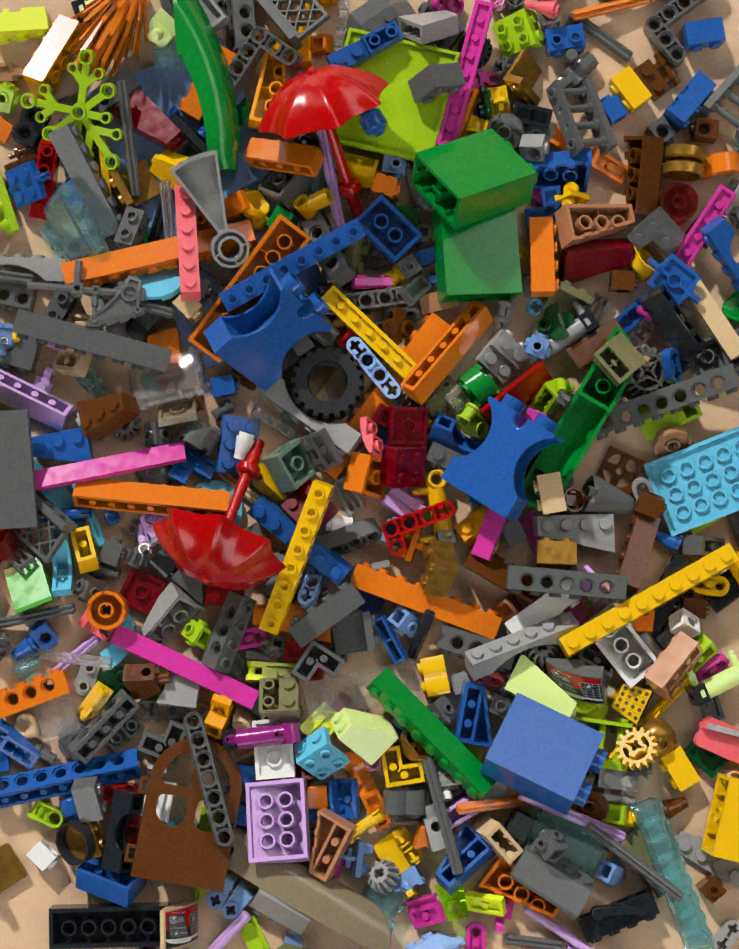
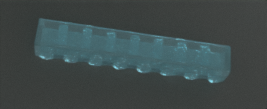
M649 797L631 805L655 871L685 893L684 898L677 902L663 891L684 948L709 949L713 947V934L706 925V915L700 909L699 897L692 888V878L684 867L686 863L678 851L679 845L670 830L672 826L665 817V808L662 801L658 798Z

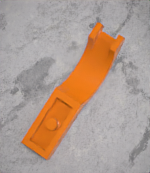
M557 125L555 128L557 132L553 139L550 138L548 142L558 151H568L561 129ZM590 146L583 148H592L591 169L618 185H622L625 180V171L628 170L627 165L609 154L601 155L599 148Z
M353 750L345 753L350 760L349 764L345 765L351 778L358 779L359 796L368 814L370 815L378 808L383 812V797L371 772L366 770V766L363 764L365 763L364 759ZM384 814L385 820L375 825L377 831L390 826L388 815Z

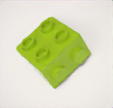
M522 8L493 24V30L502 56L512 57L523 49L526 50L530 47L540 49L545 46L543 41L545 39L544 34L539 29L537 23L539 19L533 10Z

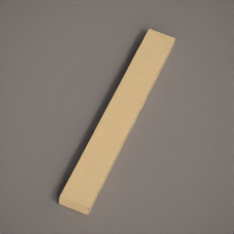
M653 240L651 241L663 261H665L670 253L674 254L679 247L677 245L665 254ZM700 279L695 285L694 292L702 299L698 304L689 297L688 299L731 362L739 357V336Z

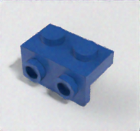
M339 778L328 781L329 810L345 819L360 818L358 779Z

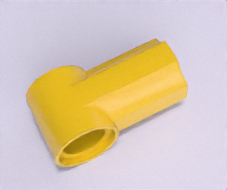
M324 188L309 196L306 194L299 195L294 200L293 206L308 220L313 218L318 210L333 204L334 197L329 188Z

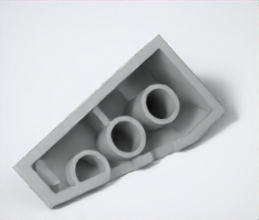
M170 582L159 595L139 634L164 645V641L171 636L176 637L180 634L178 631L185 627L190 618L197 621L206 610V607L181 586Z

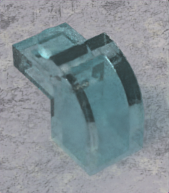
M170 44L171 47L152 49L156 70L175 68L176 72L188 70L183 58L177 55L176 44Z

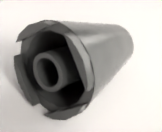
M590 475L582 488L585 491L586 502L581 511L629 515L635 509L633 497L597 475Z

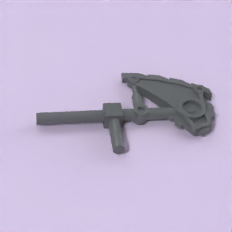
M75 260L74 281L71 285L27 281V289L65 292L71 293V296L82 297L83 294L92 295V316H90V320L86 321V327H99L104 324L105 326H112L117 322L119 324L124 323L132 317L135 319L145 314V307H139L145 299V289L142 288L143 285L139 277L134 275L128 276L123 282H118V286H115L114 289L100 288L98 285L92 287L83 286V283H81L83 261ZM99 295L113 296L104 307L96 312Z

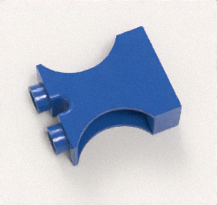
M271 267L268 269L269 280L266 291L254 306L236 315L219 316L204 331L214 353L265 392L282 377L283 359L288 350L298 340L315 332L331 331L333 329L325 317V314L330 310L327 303L315 292L307 298L302 293L306 289L305 286L293 273L288 272L282 277Z
M506 393L501 402L491 396L488 397L492 412V423L485 441L473 452L464 456L453 457L441 478L504 518L517 521L528 503L524 490V476L528 464L539 451L551 445L563 444L565 440L554 434L560 424L540 412L534 422L527 419L523 425L527 417L522 415V412L527 405Z

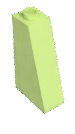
M521 654L504 688V692L514 697L518 692L574 719L578 711L575 708L577 703L532 661Z

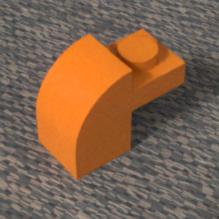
M720 152L705 158V161L700 163L704 166V177L700 180L719 175L730 176L739 173V152Z

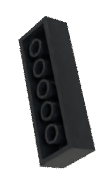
M170 902L131 903L128 908L116 903L52 905L49 908V949L160 946V910L169 905Z

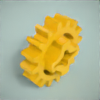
M633 727V732L625 730L627 735L623 736L620 734L622 740L621 742L616 741V745L619 748L615 749V752L618 754L617 758L619 761H623L624 767L629 765V768L634 770L635 766H637L638 770L641 771L643 765L649 768L648 762L655 763L653 756L659 755L656 749H659V745L655 743L657 739L655 736H652L649 730L645 733L643 727L639 731ZM645 739L649 742V747L645 744ZM625 751L629 753V758L626 757Z

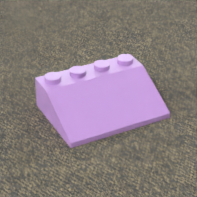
M304 778L245 783L249 863L310 861L311 844L307 781Z

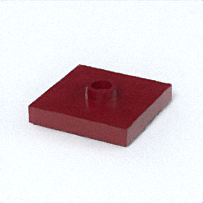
M389 406L388 445L427 446L429 407Z
M132 567L120 594L126 599L128 607L148 616L168 583L141 569Z

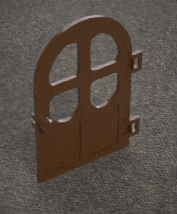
M193 738V743L196 746L202 745L203 739ZM185 739L171 745L158 757L151 770L150 777L141 775L137 793L145 794L146 799L137 844L127 843L124 861L133 863L130 875L133 877L223 892L232 843L229 846H218L214 842L212 832H203L195 825L197 804L199 801H203L195 768L193 769L189 787L166 784L162 779L166 767L173 759L181 754L191 755L188 741ZM208 740L212 757L222 763L229 776L230 789L228 793L223 794L234 835L242 791L240 769L233 756L227 750H223V747L218 743ZM200 754L198 762L201 765H205L208 758ZM144 780L149 781L147 791L142 790ZM210 793L208 797L209 802L217 803L218 796L215 793ZM161 794L184 797L187 800L185 816L180 824L169 826L158 818L156 806ZM226 832L219 834L221 843L228 841V834ZM130 848L135 849L133 859L129 858Z

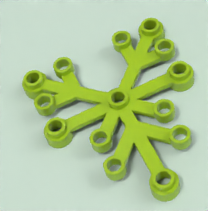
M83 49L78 54V60L82 64V71L80 72L81 67L77 62H70L67 65L68 72L74 76L79 84L77 103L73 106L58 103L51 93L52 88L49 84H41L38 88L39 93L46 100L37 98L33 93H25L21 96L20 102L26 109L36 106L45 108L35 114V119L38 123L46 122L48 116L55 111L70 114L57 125L44 127L42 130L44 140L51 142L47 135L51 130L55 131L71 122H75L74 125H77L80 129L81 138L84 142L82 127L84 125L87 129L85 143L90 149L92 160L95 157L92 151L94 141L104 155V167L108 170L117 169L120 165V158L116 154L111 153L100 135L111 137L117 141L123 138V131L120 128L108 129L95 126L90 120H99L103 124L112 122L113 115L110 112L100 113L91 111V109L104 99L114 98L117 94V87L110 82L104 83L100 87V93L86 102L88 87L95 81L104 79L106 71L103 68H95L93 73L90 74L91 64L94 63L96 58L95 53L91 49ZM88 53L91 56L90 60H87L86 55ZM73 64L76 66L75 72L72 70ZM98 70L102 73L101 77L97 75ZM44 86L47 88V93L43 91ZM109 87L112 88L111 94L108 92ZM30 97H31L32 100H33V103H32V104L29 102V98H30ZM80 108L83 110V115L79 114ZM40 114H43V120L40 119ZM105 114L109 117L108 121L104 119ZM115 131L119 132L118 138L115 136ZM112 158L115 159V165L111 163Z

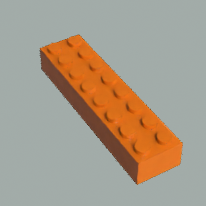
M279 214L224 290L307 245L311 237ZM264 293L230 312L227 311L218 296L188 337V341L220 363L222 359L212 350L204 331L219 316L236 315L248 310L261 299Z

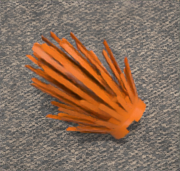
M93 0L84 6L86 7L84 10L71 18L84 17L95 9L77 26L80 29L92 19L69 47L72 48L77 42L82 41L75 50L74 55L78 56L79 52L83 49H91L95 53L96 58L94 63L91 64L93 69L90 74L93 73L95 68H103L107 72L113 59L114 64L110 76L116 75L123 56L124 58L128 56L132 36L131 51H137V60L139 61L143 23L144 40L148 44L147 6L151 0ZM89 53L86 55L87 60L91 59ZM77 57V59L75 60V62H77V63L80 64V67H81L80 72H81V71H82V64L79 62L78 57ZM100 70L97 71L98 77L102 75Z

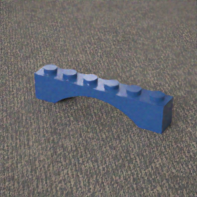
M265 495L257 498L247 514L289 546L296 525L283 513L280 507ZM314 541L307 561L339 586L345 581L354 569V566L339 554Z

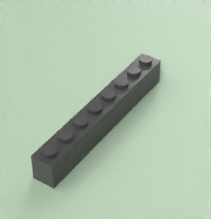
M22 309L17 311L12 332L17 333L16 337L28 340L29 337L36 338V343L47 345L48 342L55 343V348L66 350L67 347L75 349L74 353L86 355V352L94 354L93 358L105 360V357L113 359L112 363L123 366L124 362L132 364L131 368L142 371L144 367L151 369L150 373L161 376L163 372L167 373L173 353L172 349Z

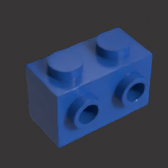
M722 17L687 22L681 28L686 51L698 52L702 48L707 47L717 49L726 40Z
M582 23L544 30V44L547 57H562L569 49H575L578 54H581L586 47Z

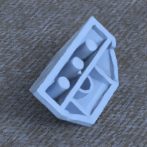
M430 930L421 936L422 939L420 941H412L407 944L405 949H458L465 945L466 941L460 935L439 930L432 932Z

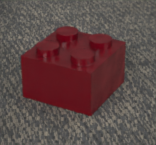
M404 445L384 446L379 484L391 488L424 486L427 448Z
M309 479L281 505L297 523L312 485ZM329 501L319 531L340 511L331 501Z

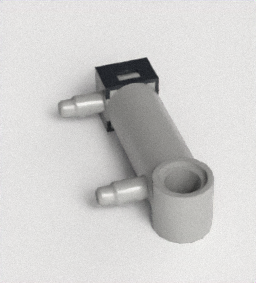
M577 300L573 302V305L579 316L566 328L569 336L561 340H555L548 336V340L551 341V347H553L549 358L600 327L590 309L585 311ZM537 327L532 328L533 333L537 335L539 333ZM536 343V344L534 345V348H535L536 350H537V349H540V348H541V344H540V343ZM545 357L543 363H545L549 358Z

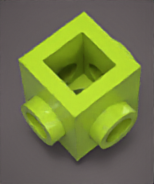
M3 82L0 84V111L7 114L16 111L21 98L19 95L20 89L16 88L12 83Z
M190 618L181 635L186 638L185 642L195 648L197 645L206 650L213 631L208 628L209 624L204 620L199 619L196 621Z

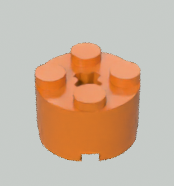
M100 591L89 599L86 613L89 622L94 627L102 630L116 629L126 621L129 607L126 599L116 591ZM105 606H106V607H111V609H110L111 614H105V613H104L105 610H106V609L104 608Z

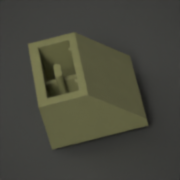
M619 332L591 356V359L616 387L647 362L622 332Z
M260 678L259 714L281 724L300 723L301 688L299 678Z

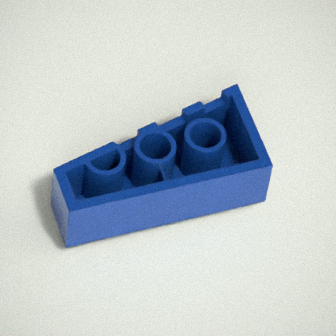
M592 148L582 149L575 157H571L569 150L549 152V154H546L544 162H529L534 165L538 175L534 188L541 189V187L561 185V190H563L565 184L572 181L578 184L579 192H587L592 166Z

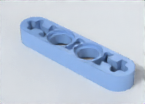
M351 337L346 343L348 352L359 362L363 370L386 397L390 399L397 398L401 393V387L360 338ZM352 340L354 342H360L358 347L361 349V351L363 350V348L367 350L366 352L362 353L359 356V358L355 356L356 354H358L357 350H351L349 348L351 347L350 342ZM364 355L372 356L373 363L370 366L363 365L362 357ZM377 370H383L385 372L384 380L377 381L374 378V373ZM390 378L392 381L388 383L392 387H397V389L395 390L396 395H388L387 392L389 391V389L387 388V386L385 385L382 388L380 384L385 383L387 379Z

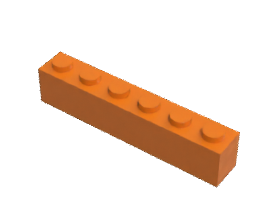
M472 300L400 385L409 399L422 405L494 320L485 305Z

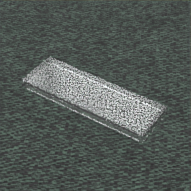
M416 659L339 675L335 678L330 677L302 683L309 721L314 722L332 718L344 707L358 711L383 707L377 699L369 694L366 687L386 667L418 699L424 698Z

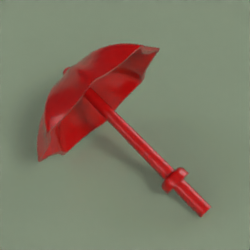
M330 64L318 68L309 67L304 73L289 79L276 91L260 122L258 132L276 133L283 139H290L309 132L325 130L341 182L338 184L339 195L346 196L353 219L358 218L363 213L357 194L361 189V183L359 179L352 178L336 128L341 127L360 113L381 105L380 94L389 83L368 71L342 65Z
M254 439L255 442L249 450L246 461H240L237 464L236 473L240 477L225 516L221 514H196L171 508L170 514L166 519L152 523L158 541L172 558L176 567L185 575L202 582L206 586H217L231 590L250 589L286 568L273 553L269 539L247 531L234 523L250 481L256 480L261 472L257 466L265 442L261 439Z

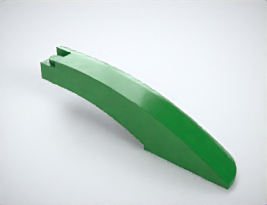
M174 0L177 55L183 58L197 91L205 125L207 151L217 150L220 174L236 173L238 166L236 153H242L240 126L234 89L223 51L199 0Z
M615 326L605 344L619 332H622L629 341L630 339L624 331ZM593 362L557 422L560 425L554 434L564 439V443L544 448L524 478V490L528 499L527 505L542 514L541 511H538L536 500L539 499L538 492H534L533 480H536L535 476L560 472L563 490L565 489L633 374L616 387L597 364Z

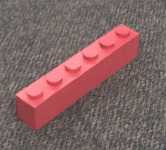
M174 185L181 302L201 301L195 203L181 185Z

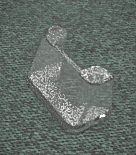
M196 346L186 348V352L172 355L167 373L163 372L162 376L150 373L151 369L144 367L142 371L131 368L132 364L127 366L130 394L136 397L140 412L149 410L148 407L155 408L156 406L189 398L213 395L204 352L201 349H197Z

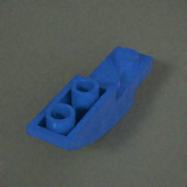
M394 20L362 36L360 40L326 56V60L329 65L337 64L355 68L389 49L402 40L404 36Z

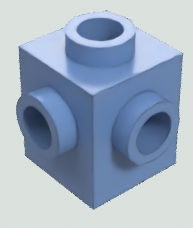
M384 154L382 174L395 177L398 180L405 178V170L410 168V161Z
M541 333L537 335L532 334L531 338L527 337L523 346L526 349L525 354L528 355L527 358L535 362L539 360L544 361L545 357L549 358L553 349L551 341L548 340L549 337ZM536 343L541 344V348L539 350H536L534 348V345Z
M399 604L387 619L395 626L393 630L401 636L405 633L410 638L417 631L421 622L417 619L418 614L410 608L406 610Z

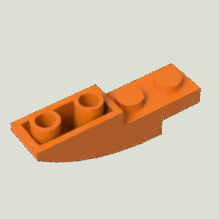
M239 190L224 198L227 222L239 217L242 212L251 208L244 190ZM200 210L196 211L197 231L213 228Z

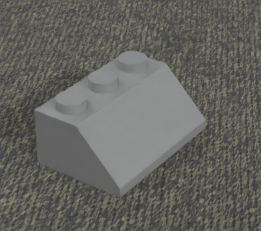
M261 888L258 889L250 904L254 913L270 917L269 921L276 925L282 924L286 926V930L294 935L297 933L302 935L312 919Z

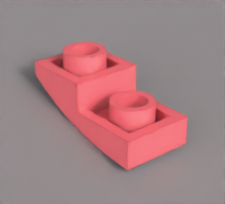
M361 417L360 428L363 442L368 452L380 459L382 458L384 445L383 440L376 436L378 431L377 425L370 418Z

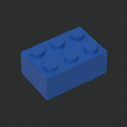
M382 194L357 218L366 234L365 237L394 265L423 235Z

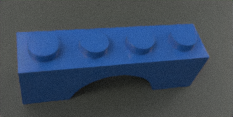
M716 216L699 230L703 236L701 239L713 251L711 254L714 259L721 263V270L730 277L733 288L739 291V263L733 259L730 250L735 232L725 218Z
M438 413L427 438L428 441H434L462 455L473 452L485 441L466 437L459 430L457 421L442 413Z

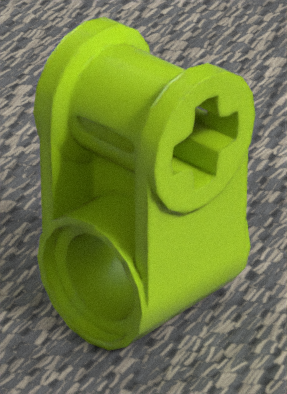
M471 402L466 403L463 412L456 416V421L461 426L465 435L482 439L487 435L488 424L475 404Z
M45 799L35 801L31 812L27 814L29 818L51 828H57L67 820L64 818L61 808ZM54 813L60 816L59 823L53 821Z

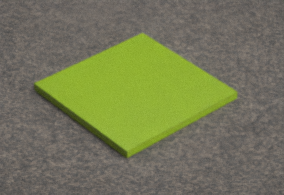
M349 27L344 47L360 40L362 36L370 32ZM402 39L374 58L355 67L356 69L373 73L389 83L380 94L381 105L375 107L382 111L388 123L382 135L375 137V135L368 136L359 123L361 117L359 114L348 120L341 127L336 128L340 143L414 161L416 152L435 147L449 93L435 97L434 101L429 104H423V102L414 103L408 81L428 65L458 63L461 55L460 52Z

